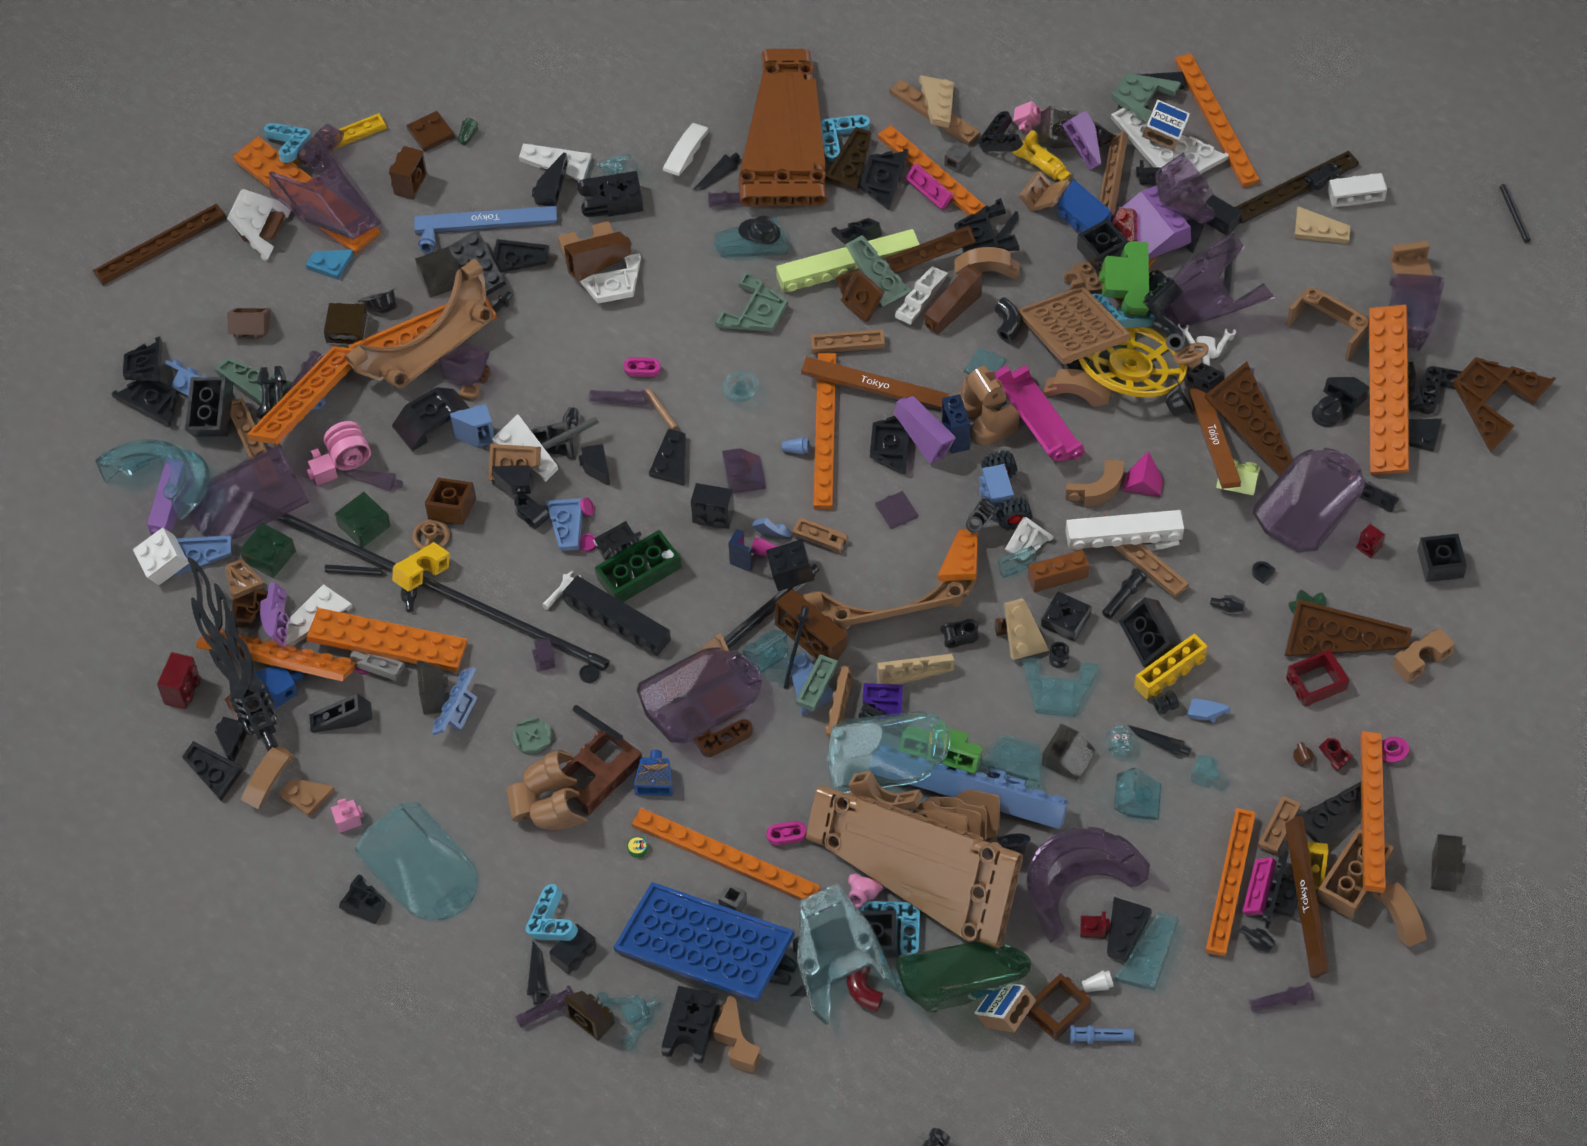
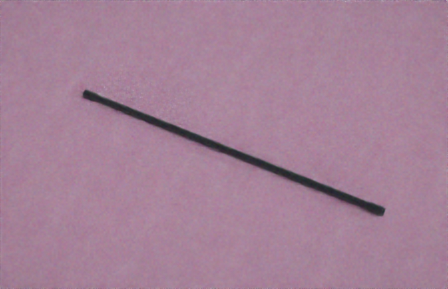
M234 489L231 493L232 500L257 509L393 572V566L396 564L393 561L259 501L238 489ZM423 576L421 585L588 661L600 669L606 670L609 666L610 660L582 649Z

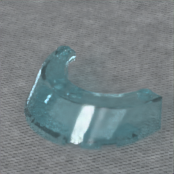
M145 439L128 442L104 452L95 460L106 483L119 471L130 476L137 470L149 465L150 461L160 460V462H166L170 467V477L163 489V495L171 500L180 520L184 519L201 502L207 493L206 487L210 483V471L202 456L193 450L162 440Z

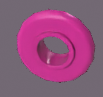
M1389 737L1382 741L1383 761L1396 763L1406 758L1409 753V745L1403 738ZM1390 747H1398L1395 751L1388 750Z

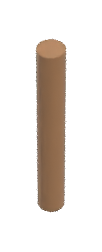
M646 388L644 393L670 429L677 430V424L651 388Z

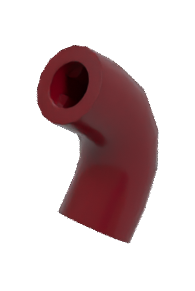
M853 961L850 965L846 981L849 994L858 1005L877 1013L884 993L868 986L867 978L871 968L863 962Z

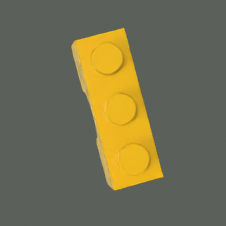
M433 542L401 562L396 563L393 566L392 581L409 592L422 584L423 571L431 572L436 576L448 569L450 552Z

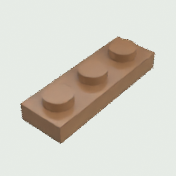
M1282 796L1258 843L1259 848L1277 855L1287 835L1285 823L1297 815L1301 803Z

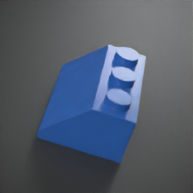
M1076 180L1071 182L1058 202L1057 214L1059 217L1067 221L1079 233L1086 231L1105 219L1111 222L1112 211Z

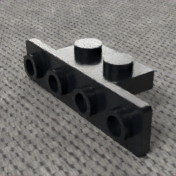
M1286 850L1284 856H1279L1276 868H1279L1280 871L1279 874H1274L1272 882L1275 890L1274 892L1270 891L1267 903L1271 904L1270 908H1265L1262 920L1266 921V929H1269L1273 912L1293 918L1298 899L1294 876L1284 874L1289 851Z

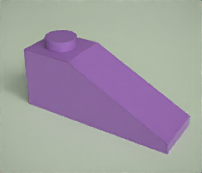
M1085 110L1064 123L1063 127L1089 170L1101 163L1095 124Z

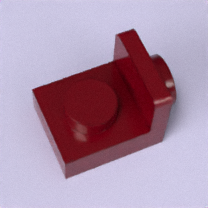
M1102 911L1101 916L1081 915L1080 937L1105 938L1106 931H1110V919L1106 918V911Z

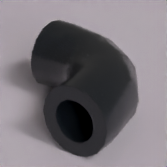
M1003 297L997 302L994 310L995 313L1003 318V323L997 329V334L1003 341L1010 343L1020 330L1021 316L1018 308L1009 299Z
M1161 313L1150 328L1166 340V345L1170 350H1181L1185 344L1184 333L1178 325Z

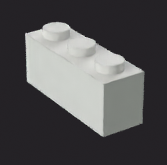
M1382 173L1329 180L1327 192L1332 208L1385 201L1387 188Z

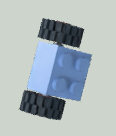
M1001 450L1000 453L998 451L995 454L990 453L989 457H984L981 464L982 476H979L981 485L979 487L980 497L986 496L987 500L994 506L1000 507L991 520L998 519L1002 529L1010 530L1012 528V530H1015L1023 517L1032 519V512L1028 501L1023 498H1016L1014 500V493L1009 479L1018 470L1015 458L1009 451L1005 452L1004 450Z

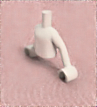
M1186 325L1185 329L1180 327L1189 344L1195 343L1188 332L1189 326ZM1225 329L1217 349L1215 347V338L1208 336L1197 337L1196 343H1205L1209 347L1208 353L1202 358V363L1210 366V359L1219 357L1226 342L1234 339L1236 330L1233 329L1232 334H1230ZM1196 348L1195 350L1202 351L1203 348Z

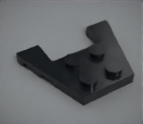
M1001 198L995 200V204L990 207L988 205L983 207L982 211L976 215L972 213L954 224L955 231L970 225L976 241L963 247V253L982 247H995L1007 251L1020 250L1015 234L996 239L989 218L1006 214Z

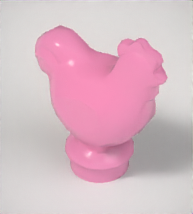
M855 873L851 874L848 878V883L851 885L848 902L851 906L859 908L866 901L875 899L879 892L883 891L886 887L876 880L862 877Z

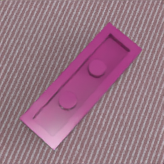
M914 164L906 176V179L940 209H945L954 196L919 164Z
M1273 857L1255 860L1242 911L1246 916L1264 914L1277 863Z

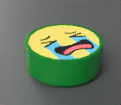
M642 837L631 838L627 844L628 853L637 858L644 856L648 849L646 840Z

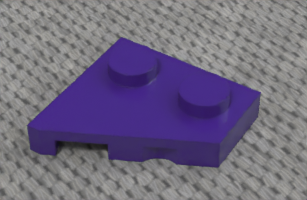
M864 683L863 704L868 702L869 706L877 710H883L885 715L901 721L903 685Z

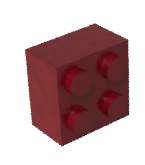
M171 652L157 683L164 705L186 709L188 704L192 702L194 690L201 681L194 658Z

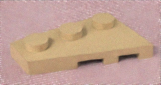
M1299 206L1297 207L1295 239L1342 244L1349 243L1350 225Z

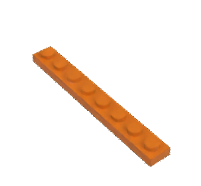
M892 125L878 133V139L894 153L903 152V149H909L906 163L911 167L914 164H919L954 195L950 201L966 215L969 216L972 213L976 215L985 207L981 201Z
M1236 808L1205 953L1226 957L1256 815L1254 811Z

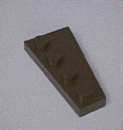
M855 127L826 173V181L857 192L872 132Z

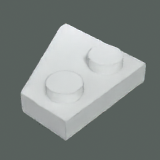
M1023 517L1005 550L1017 559L1023 560L1032 551L1038 550L1042 544L1051 541L1054 536L1027 517Z

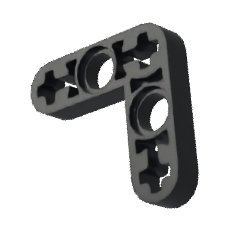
M1002 111L997 114L978 140L982 151L1012 152L1023 146V141L1018 134H1004L1013 121L1008 111Z
M1437 366L1428 367L1425 371L1421 391L1424 407L1419 408V410L1424 414L1433 413L1436 409L1440 386L1455 389L1453 382L1449 381L1447 377L1453 376L1457 378L1462 371ZM1431 374H1435L1434 381H1430ZM1426 388H1434L1435 392L1429 393L1426 391ZM1427 399H1431L1430 406H1426Z

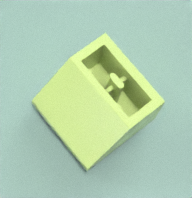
M1233 459L1241 480V487L1226 488L1224 490L1254 496L1261 467H1257L1256 463L1246 462V464L1238 463L1237 459ZM1218 479L1216 488L1222 489Z

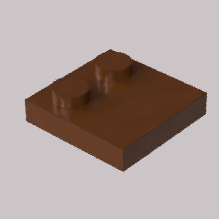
M438 111L407 125V130L424 152L454 138V132Z
M856 271L841 301L864 322H869L885 291L862 271Z

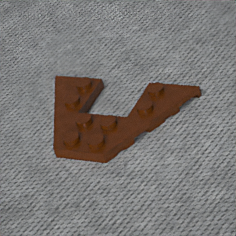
M1475 357L1454 380L1453 385L1486 446L1492 453L1515 425L1486 404L1488 399L1504 383L1530 404L1534 405L1556 379L1555 377L1547 378L1536 375V372H1527L1524 369L1513 366L1509 368L1498 365V362L1486 361L1485 359Z

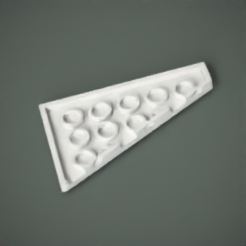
M1122 108L1111 114L1112 121L1121 131L1128 134V139L1152 167H1162V178L1172 189L1225 162L1229 158L1226 152L1223 154L1214 150L1213 146L1206 145L1191 136L1188 138L1181 135L1175 149H1169L1141 137L1147 123L1144 120L1137 119L1135 117L1136 114L1131 110L1127 111Z

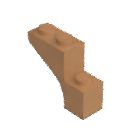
M728 996L727 1001L721 1004L719 1020H715L712 1026L714 1040L731 1046L727 1056L730 1059L731 1067L754 1074L761 1058V1047L751 1044L743 1037L740 1029L736 999Z

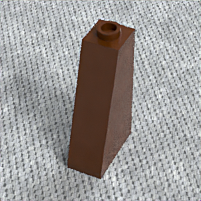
M619 231L565 245L564 250L568 273L577 282L631 255V240Z
M968 264L925 313V326L939 334L982 296L983 273Z

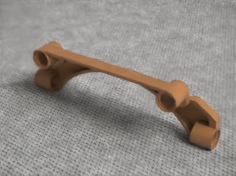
M472 259L456 272L454 286L446 307L438 319L425 332L399 345L374 347L359 344L345 355V359L354 371L379 381L385 378L389 384L397 388H404L491 322L494 313L491 308L484 305V302L487 300L485 278L482 274L483 268L480 263Z
M976 580L941 581L936 588L923 598L905 606L886 610L852 607L836 601L820 591L803 594V596L810 604L815 605L821 613L829 616L837 626L847 630L850 625L946 605L959 607L962 605L964 597H968L975 587Z

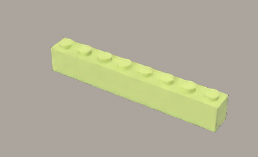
M913 229L868 241L878 252L881 259L920 245ZM847 247L777 265L776 277L782 292L786 293L804 287H811L815 284L829 282L838 276L858 269Z

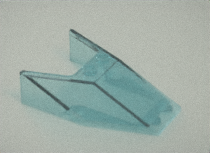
M837 883L801 900L797 962L811 1011L825 1025L829 1024L832 984L869 965H873L878 970L882 979L895 992L899 991L872 926Z

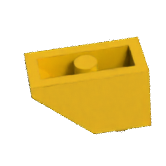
M1307 841L1315 889H1319L1325 880L1328 844Z

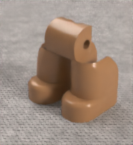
M984 365L978 367L964 378L961 391L955 395H961L969 419L981 414L972 424V438L976 443L988 446L1018 431L1019 412L1011 404L1001 409L1002 403L1006 402L1002 381L993 380L996 378L995 372L988 370Z
M563 750L548 753L544 759L536 761L527 767L523 772L524 782L516 783L506 788L512 821L519 822L531 818L536 826L549 831H561L587 822L586 818L574 814L568 807L566 800L578 797L580 794L576 790L565 788L577 784V780L565 775L559 765L573 760L574 755ZM549 790L555 791L552 797L540 800L542 793Z
M970 789L957 794L956 798H928L920 803L917 808L913 809V813L979 835L985 841L987 838L997 837L1000 797L995 794Z

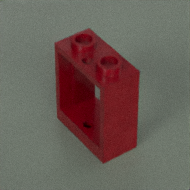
M1331 650L1289 665L1286 675L1288 684L1293 686L1297 699L1302 701L1305 707L1346 691L1349 683L1347 675ZM1324 666L1334 683L1308 693L1298 676Z

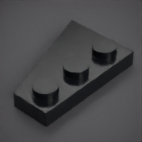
M1442 418L1409 419V446L1434 452Z
M672 429L667 430L649 470L650 477L684 486L686 433Z
M194 741L182 756L183 760L220 801H222L243 770L242 766Z
M1114 897L1107 946L1108 957L1124 962L1128 961L1152 914L1151 908Z

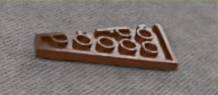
M1298 599L1284 656L1313 655L1327 650H1331L1332 653L1407 649L1412 628Z

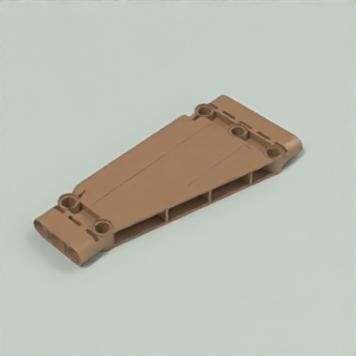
M820 785L817 788L806 833L807 840L826 846L828 850L834 852L964 940H974L996 949L1001 947L1022 864L1023 855L1021 853L1006 849L997 842L989 843L983 841V837L868 797H856L852 792L844 793L824 785ZM835 837L839 840V845L836 843ZM988 849L992 850L993 857L989 855ZM979 888L983 889L984 896L981 895ZM971 926L974 928L975 934L971 932Z

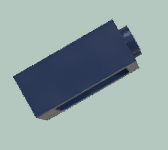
M961 395L942 398L941 423L956 437L950 447L951 454L970 450V421Z

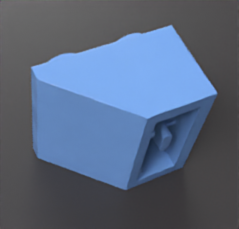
M486 404L450 413L456 439L477 448L493 444L494 431Z

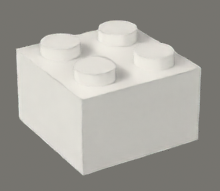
M163 527L133 549L146 577L158 585L189 564L175 535Z

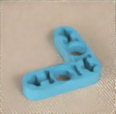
M855 115L821 121L825 161L833 163L840 152L838 135L851 134L855 127L864 130L869 129L870 121L867 116ZM844 123L849 125L847 128L840 127ZM833 139L834 142L826 143L825 140ZM832 149H833V156H831V154H830V150H832Z
M276 123L267 124L264 127L266 138L286 142L279 150L280 161L284 163L294 161L312 140L309 129Z
M1092 294L1124 328L1152 326L1154 315L1150 312H1147L1146 316L1127 315L1123 311H1117L1106 297H1103L1101 294Z
M549 884L543 889L526 925V932L533 939L569 941L578 932V928L571 920L552 919L562 897V891L555 884ZM547 908L546 912L540 915L541 912ZM553 926H555V928H554L550 933H548V931H549Z
M867 901L862 905L860 911H868L869 908L872 911H879V908H881V911H885L888 908L896 910L899 923H901L900 954L905 960H913L918 956L920 909L909 902ZM899 909H902V916H899ZM909 910H913V916H908ZM912 927L916 932L913 935H907L904 930ZM908 942H912L911 953H907Z

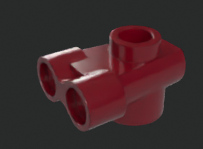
M1328 737L1318 747L1324 756L1329 759L1331 766L1336 771L1353 757L1347 749L1341 748V743L1335 738Z

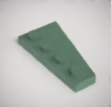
M863 235L846 244L858 269L885 291L879 302L880 308L912 291L909 286H906L901 281L900 276L889 268L890 265L880 258L878 252Z
M229 357L215 367V372L218 375L227 377L234 383L236 388L261 405L262 388L257 384L260 369L249 368L247 364ZM269 375V380H275V376ZM287 381L283 385V396L294 387L292 382ZM271 388L272 406L275 404L274 388Z

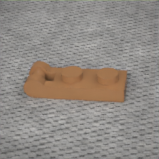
M799 517L792 530V536L830 549L835 554L841 553L842 545L848 540V536L845 533Z

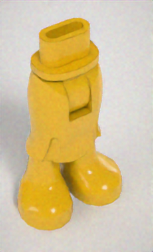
M1034 130L1028 133L1020 149L1012 151L1015 156L1029 161L1031 165L1038 167L1044 174L1054 180L1063 181L1069 179L1072 175L1059 158L1038 144L1039 135Z

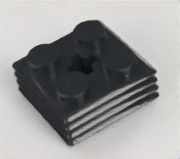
M1058 591L1041 618V627L1075 641L1091 615L1092 606Z

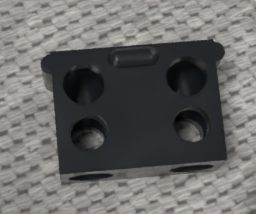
M1203 363L1187 372V384L1206 393L1225 379L1224 372Z

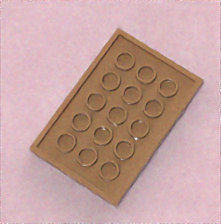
M1084 286L1018 309L1023 322L1063 365L1131 340L1130 333Z

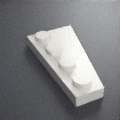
M523 143L519 161L539 169L541 167L548 169L563 152L567 153L569 163L564 178L569 180L572 178L579 182L586 178L592 156L591 153Z
M518 414L492 438L494 444L541 447L540 466L532 468L531 471L545 482L558 470L557 464Z
M323 584L289 618L286 645H295L307 637L318 608L343 612L352 609V604Z

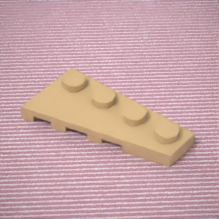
M920 75L919 84L922 85L921 90L922 94L925 95L924 101L928 106L927 111L931 124L949 128L954 82Z
M945 654L877 663V684L900 685L953 671V655Z

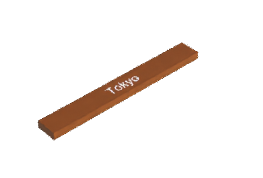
M807 356L801 370L802 375L898 400L914 396L924 407L942 411V398L949 395V393Z
M1197 388L1189 389V396L1221 488L1241 487V480L1216 410L1205 399L1207 393Z

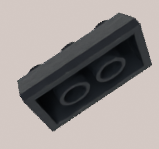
M1144 597L1118 620L1143 667L1151 665L1181 643L1159 600Z

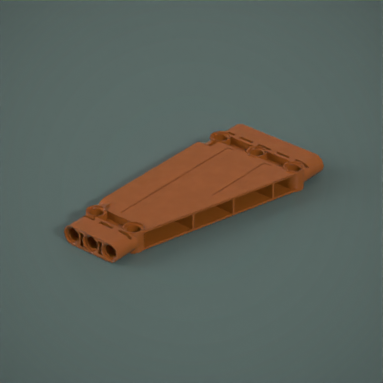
M765 49L761 53L763 73L739 173L738 188L741 204L744 206H822L827 202L825 157L816 79H813L814 67L811 61V53L808 49Z

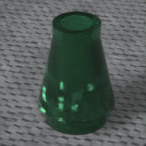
M466 118L462 121L457 141L462 145H467L468 141L477 132L478 123L471 118Z

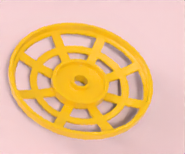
M1150 327L1125 328L1130 333L1131 340L1121 344L1126 345L1127 348L1114 350L1113 347L1107 348L1106 351L1110 354L1109 360L1098 357L1102 351L1086 357L1093 361V365L1099 374H1096L1088 366L1084 357L1079 359L1084 370L1095 381L1118 393L1136 397H1156L1168 394L1178 385L1176 382L1168 388L1161 386L1166 381L1168 375L1180 374L1178 381L1181 385L1187 372V364H1179V368L1168 369V365L1161 354L1169 350L1174 355L1176 351L1170 350L1166 345V340ZM1138 333L1150 337L1162 345L1154 350L1145 344L1135 341V334ZM1134 347L1142 349L1148 352L1149 354L1145 355L1144 353L1135 350ZM1156 359L1162 369L1153 368L1152 360ZM1098 363L1108 366L1111 372L1104 373ZM1151 374L1162 375L1161 379L1156 383L1149 379ZM1118 377L1126 381V385L1118 383L1111 378ZM1133 382H1143L1148 386L1134 387Z

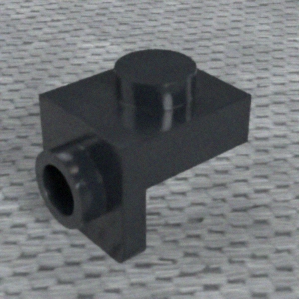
M1140 160L1139 167H1136V177H1139V183L1161 184L1162 167L1144 168V162Z

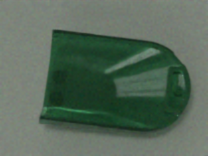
M971 942L898 956L896 969L906 996L927 1012L934 1013L941 1009L968 1004L1020 980L1029 973L1031 960L1021 950L1008 945H1003L996 949L980 942Z

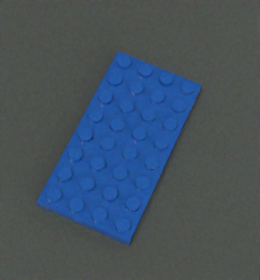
M651 882L613 948L617 953L758 1002L793 940L795 933L794 930Z

